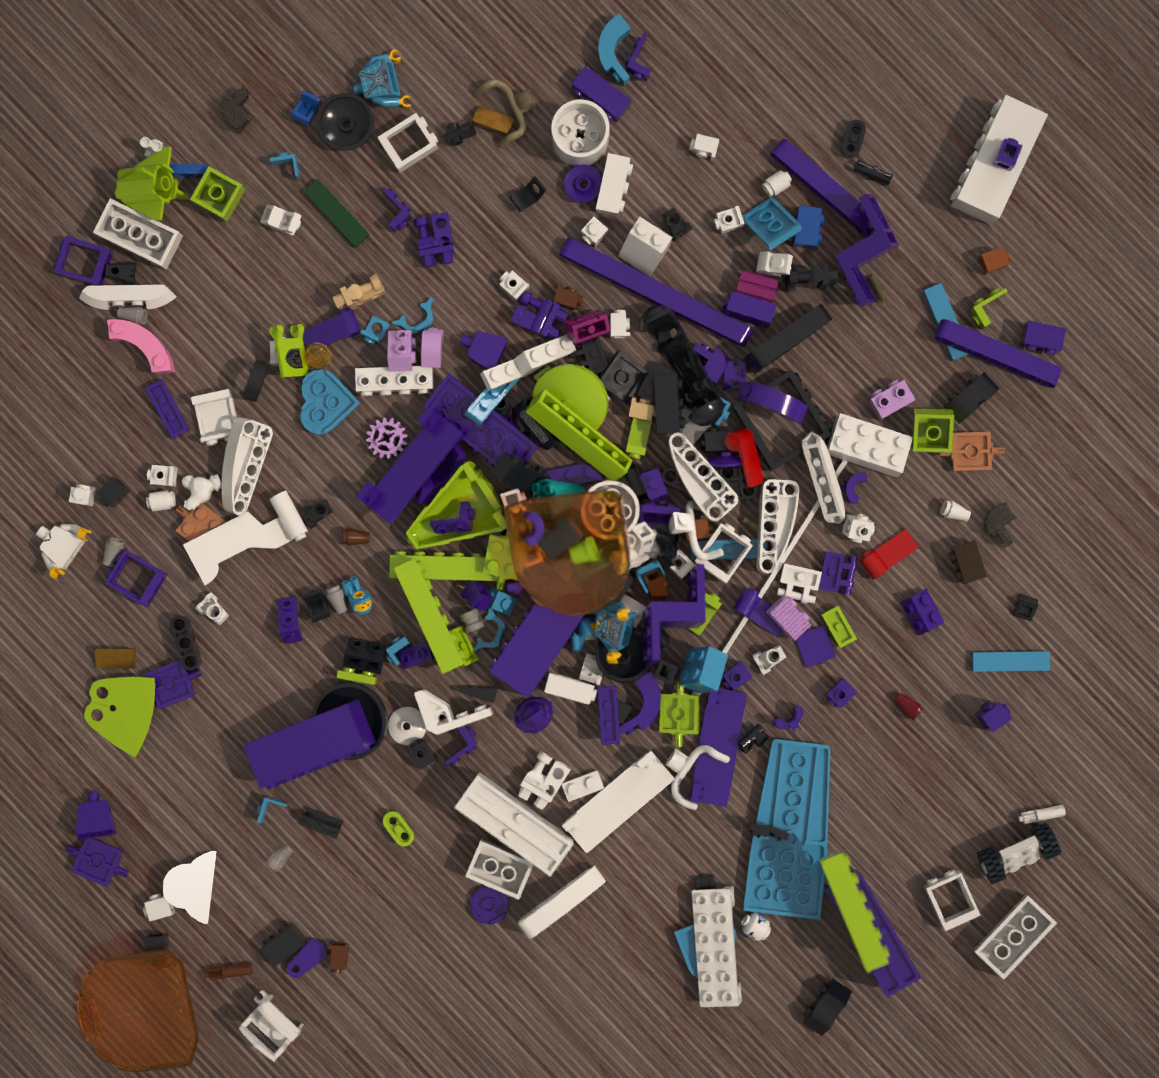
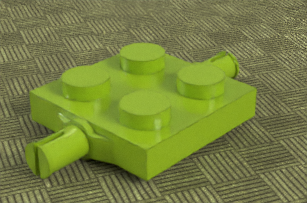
M508 525L505 536L491 534L489 537L483 573L494 575L498 578L496 586L498 590H504L506 579L522 580L528 543L514 537L515 525Z
M676 681L677 688L675 693L661 694L659 732L675 735L674 747H682L683 735L699 734L700 695L684 693V687L679 685L680 681Z

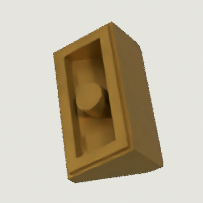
M478 106L472 119V124L504 136L510 133L514 118L482 106Z
M95 649L94 651L96 668L135 669L136 649Z

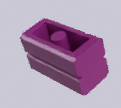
M742 270L735 292L773 303L779 280Z
M599 309L575 317L574 320L564 321L567 337L575 344L610 332L608 316Z

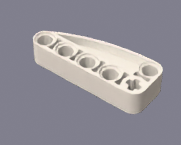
M238 417L234 420L227 441L222 470V502L225 511L236 515L246 513L272 439L273 432L271 427L243 417Z
M674 433L669 438L668 445L680 480L704 516L709 521L716 522L736 506L738 496L683 434ZM679 437L683 442L682 446H673L672 439ZM693 452L695 460L693 462L687 461L685 453ZM700 466L707 467L708 474L706 476L699 475L698 468ZM714 480L721 483V489L718 491L711 488V482ZM725 495H726L727 497L732 496V497L734 498V499L732 500V501H733V504H731V503L726 504V503L724 502V500H726V499L724 498ZM715 507L719 510L718 518L710 516L709 511L711 508Z
M770 479L760 487L756 567L761 574H769L776 569L788 546L796 519L799 499V486L795 481ZM769 484L771 485V488H774V491H772L771 493L769 490L766 489V487H768ZM786 485H790L793 488L792 495H788L785 492ZM766 503L773 505L772 513L765 510ZM765 522L772 524L773 529L771 532H767L764 529ZM764 541L771 543L772 548L770 551H766L763 548ZM764 560L770 562L771 567L769 570L763 569L762 562Z
M593 865L518 920V925L529 940L583 901L604 884L606 880L596 866Z

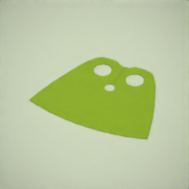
M118 677L95 681L92 683L89 693L91 703L85 709L84 718L86 722L113 745L136 758L147 736L152 720L155 701V678ZM99 687H105L108 690L106 698L101 699L97 696V689ZM111 705L116 706L115 711L110 710ZM99 709L102 712L103 718L100 721L92 719L91 713L93 710Z

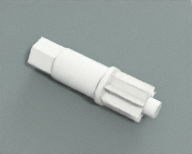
M1063 805L1023 812L1021 813L1022 816H1018V819L1023 824L1038 823L1043 820L1065 816L1066 812Z

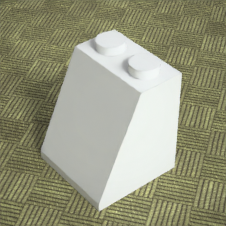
M639 217L629 232L618 257L650 277L669 249L672 237Z

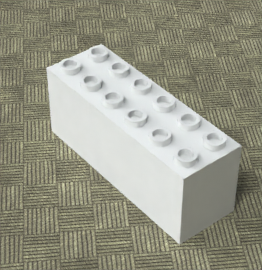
M1005 95L1002 100L999 99L993 106L990 113L993 116L985 123L982 130L985 133L982 134L975 144L974 148L977 151H974L969 157L966 164L969 168H966L965 172L960 176L958 183H961V185H958L950 198L953 201L951 207L989 225H993L1000 218L1048 114L1008 95ZM1008 138H1013L1019 142L1018 144L1023 145L1015 167L1011 171L993 164L1001 142ZM1005 151L1004 155L1010 157V153Z
M480 772L455 806L465 816L549 876L553 874L573 846V839Z

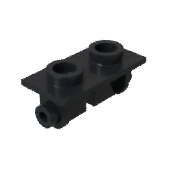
M307 807L302 817L301 826L337 839L343 820Z

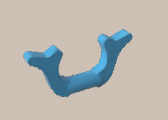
M429 298L426 303L420 304L421 308L427 312V318L421 323L411 327L406 323L405 316L402 315L399 320L393 321L392 324L394 326H401L405 330H411L412 334H418L428 326H431L434 320L431 310L433 298Z
M488 608V615L485 616V620H494L498 624L494 640L488 643L481 638H477L478 644L474 647V651L484 647L495 648L501 643L506 625L503 620L495 615L491 608Z

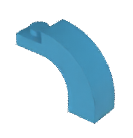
M619 13L606 24L600 35L598 58L604 74L608 75L610 72H613L611 75L617 83L621 82L624 86L630 81V76L616 59L614 51L618 43L631 33V28Z

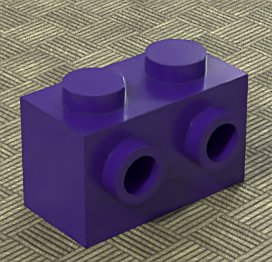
M1027 321L1024 324L1020 346H1025V349L1029 351L1039 349L1044 350V354L1055 355V353L1062 351L1066 328Z
M994 701L984 703L980 707L981 710L974 714L983 728L990 732L996 731L1012 720L1009 715L1011 711L1006 704L1002 705Z

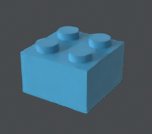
M710 646L689 649L685 656L686 662L680 674L681 680L679 685L697 693L718 691L728 654Z

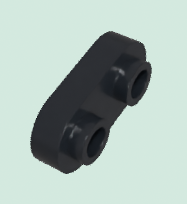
M852 120L846 127L841 145V153L846 158H854L860 152L866 132L865 124L862 121ZM857 128L859 132L855 134L852 132V129ZM848 146L853 147L852 152H849L847 150Z

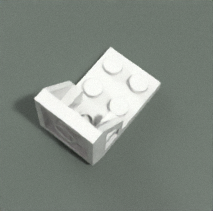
M425 689L414 693L426 729L436 735L493 715L492 707H487L485 704L476 707L473 713L469 714L468 711L459 713L455 719L451 706L447 702ZM443 714L446 718L441 720L440 715Z

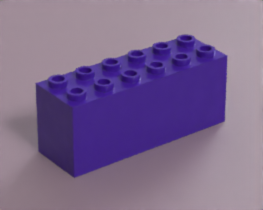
M555 575L553 578L549 576L543 585L546 588L544 592L536 595L532 601L535 605L532 610H526L522 616L524 621L521 626L517 624L511 633L513 638L510 642L505 641L500 649L503 652L499 658L495 657L489 665L492 668L490 670L491 674L527 698H529L593 603V600Z
M358 699L244 744L243 747L259 788L267 787V789H271L282 783L292 781L300 776L370 750V745L376 742Z
M855 869L851 873L854 872L859 881L856 884L858 891H863L866 902H864L866 910H871L874 917L872 924L874 928L878 927L882 936L879 939L882 946H886L890 957H887L889 964L870 972L886 997H889L921 977L865 878ZM827 885L824 887V891L849 933L830 886Z

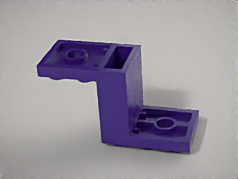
M865 194L859 197V207L864 214H867L869 218L867 221L868 225L876 233L836 254V264L840 270L844 271L846 275L844 279L847 285L852 287L856 303L858 305L861 304V306H868L877 301L860 267L899 246L874 195Z
M696 564L690 571V574H687V585H690L687 602H650L645 611H642V622H645L642 640L646 641V649H643V661H646V666H654L660 660V628H699L706 622L704 564Z

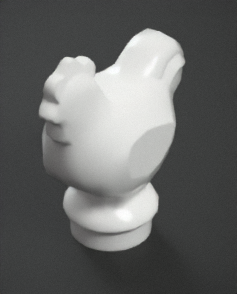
M218 474L211 475L209 479L193 477L191 475L183 477V486L191 492L190 498L184 501V508L195 510L197 506L210 500L214 490L219 491V489H222V483Z

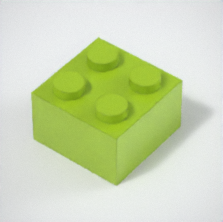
M208 166L190 200L198 207L228 222L246 189L242 184Z
M914 409L913 452L952 453L953 410Z

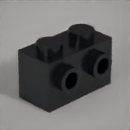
M349 637L344 653L343 667L381 674L386 659L387 645Z

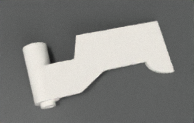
M283 491L269 499L278 518L262 525L249 512H246L183 544L205 586L216 577L219 563L248 548L277 549L294 539L298 542L307 537L305 533L308 530L287 491Z

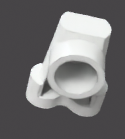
M143 137L140 140V145L146 149L144 154L146 158L155 152H159L164 147L163 143L156 139L150 140L148 137Z
M211 592L196 606V610L201 615L205 614L215 623L221 625L229 615L217 602L218 598Z
M780 645L761 653L759 651L752 655L763 675L769 673L773 666L787 657ZM773 652L779 654L778 659L772 657Z

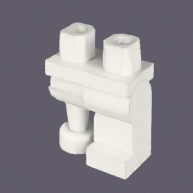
M645 521L631 528L630 534L621 536L620 546L622 548L614 551L610 557L611 562L614 564V569L619 575L649 560L650 556L648 554L651 551L656 534Z
M539 751L537 755L539 761L524 777L518 796L527 801L531 793L538 795L534 805L543 810L548 802L551 803L570 772L571 767L556 759L548 775L545 776L542 774L545 764L549 765L553 758Z

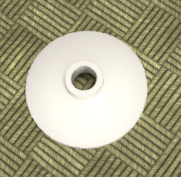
M413 707L397 709L391 715L388 722V730L391 737L402 745H410L418 739L421 740L426 732L421 712ZM404 723L410 724L409 730L403 728Z

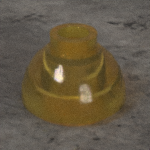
M312 343L305 351V360L310 367L322 369L330 363L331 352L322 343Z

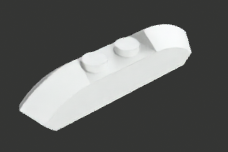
M165 285L87 286L81 292L79 298L92 307L109 310L111 304L115 307H123L124 303H132V306H143V303H146L147 309H154L168 304L177 296Z
M811 432L802 440V448L822 513L827 522L840 524L845 519V507L832 460L823 439Z

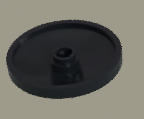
M348 682L329 688L319 697L312 713V717H315L359 699L376 743L370 745V750L345 760H357L373 753L382 744L388 729V715L383 701L372 689L359 683Z

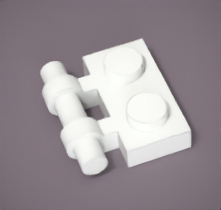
M784 563L780 583H785L787 586L786 589L778 588L777 595L787 598L791 597L804 604H807V602L814 604L816 596L809 595L810 589L818 591L822 572ZM793 585L804 588L803 593L792 591Z

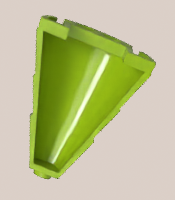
M468 461L459 467L448 483L441 488L429 506L427 505L408 529L406 539L411 546L414 545L416 549L444 545L449 544L451 541L501 532L508 528L509 519L507 514L503 515L504 505L485 474L480 469L477 471L474 469L476 465L473 462ZM462 501H468L471 507L475 509L476 518L473 520L472 531L436 534L430 526L431 520L459 518Z

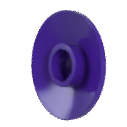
M578 165L567 173L564 180V188L572 200L586 203L598 196L602 179L599 172L592 166ZM586 182L587 187L581 188V184Z
M729 450L720 451V455L707 460L711 466L732 467L742 465L741 458L732 455V451Z

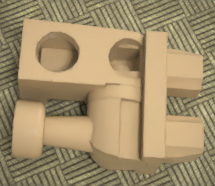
M377 274L370 276L371 282L361 286L352 284L348 289L345 286L340 288L341 293L332 297L337 308L340 310L345 308L355 310L357 309L356 305H363L386 294Z

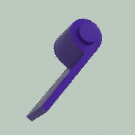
M349 308L338 311L339 315L304 330L303 340L308 353L317 351L338 340L360 334L361 328L354 310H349Z
M751 587L748 590L744 588L733 609L779 637L783 630L766 613L771 605L758 597L759 592Z

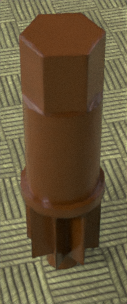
M252 964L209 968L208 972H205V978L209 977L210 981L250 975L253 973Z

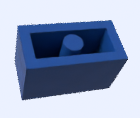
M799 205L796 220L800 223L802 230L794 235L792 247L816 249L817 244H821L822 233H819V228L824 223V214H821L822 208Z

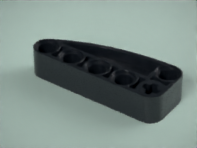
M821 303L750 352L744 358V361L755 375L822 328L833 318Z
M742 465L732 467L712 466L737 494L738 500H749L757 494L756 485L751 487L753 490L751 496L744 495L743 488L747 486L745 475L741 472L743 470ZM700 466L698 468L699 475L703 476V472L707 467ZM675 467L665 469L661 475L664 484L688 494ZM724 468L731 469V478L723 476L722 471ZM667 472L675 474L673 482L666 481L665 474ZM714 480L711 482V488L718 491L721 489V483ZM725 495V497H724L726 500H733V499H734L732 496L727 497V496Z

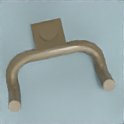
M492 79L483 83L474 94L476 97H480L492 87H498L505 93L519 123L518 130L508 134L499 142V147L505 148L511 141L524 135L527 124L523 114L537 106L529 89L514 96L512 90L505 82Z

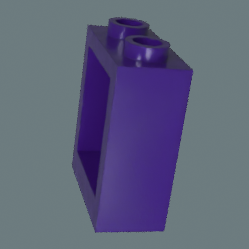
M65 236V239L60 243L59 250L61 252L59 258H56L54 261V272L60 276L92 286H102L106 278V264L111 263L114 252L95 244ZM72 244L100 252L92 279L63 270Z
M732 291L730 296H726L722 309H725L724 314L729 317L768 328L777 305Z
M124 550V552H120L115 560L117 564L114 569L111 568L105 577L107 579L105 584L144 607H149L168 573L134 553ZM130 558L155 572L142 597L116 582Z

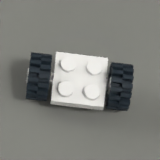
M1047 822L1031 829L1033 837L999 851L1000 858H998L992 846L977 852L982 870H984V874L992 885L1006 879V873L1016 872L1026 864L1031 865L1040 859L1039 851H1041L1045 860L1061 854L1058 840Z

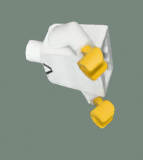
M62 524L54 526L51 531L44 526L37 531L36 536L44 540L40 546L42 550L41 556L47 569L50 571V577L59 581L57 579L58 574H65L61 569L66 570L84 543L88 541L85 535L86 533L91 534L90 530L82 528L77 524Z

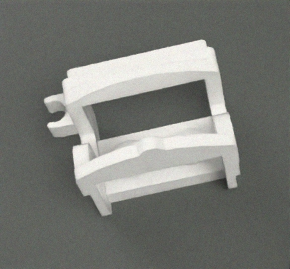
M261 990L260 993L263 995V998L258 999L257 996L254 998L259 1006L241 1024L239 1030L256 1049L272 1061H275L300 1034L304 1024L301 1023L296 1027L270 1002L274 996L272 994L268 995L264 990ZM250 1022L255 1024L279 1047L275 1053L246 1028Z

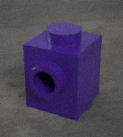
M740 661L723 673L722 676L724 678L721 681L727 689L731 688L734 691L753 677L742 661Z
M841 678L825 695L828 697L827 702L832 707L842 708L857 691L844 678Z

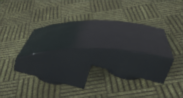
M749 822L747 825L751 829L749 832L758 838L760 836L766 837L769 831L771 832L770 836L778 841L781 838L786 841L790 835L783 829L765 823Z

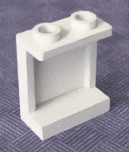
M226 389L191 397L200 429V442L206 443V446L216 445L218 440L223 439L227 442L232 424L237 418L232 391Z

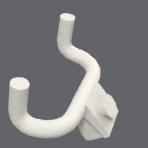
M693 500L687 502L686 513L673 512L669 521L670 534L688 532L691 548L698 559L711 560L723 556L721 548L707 553L701 551L697 542L693 509H700Z
M708 745L697 747L690 756L675 748L665 763L666 766L678 773L672 782L671 792L673 798L680 805L692 810L697 809V803L690 802L682 797L679 793V785L698 756L702 753H707L724 763H728L730 760L729 756L718 752Z

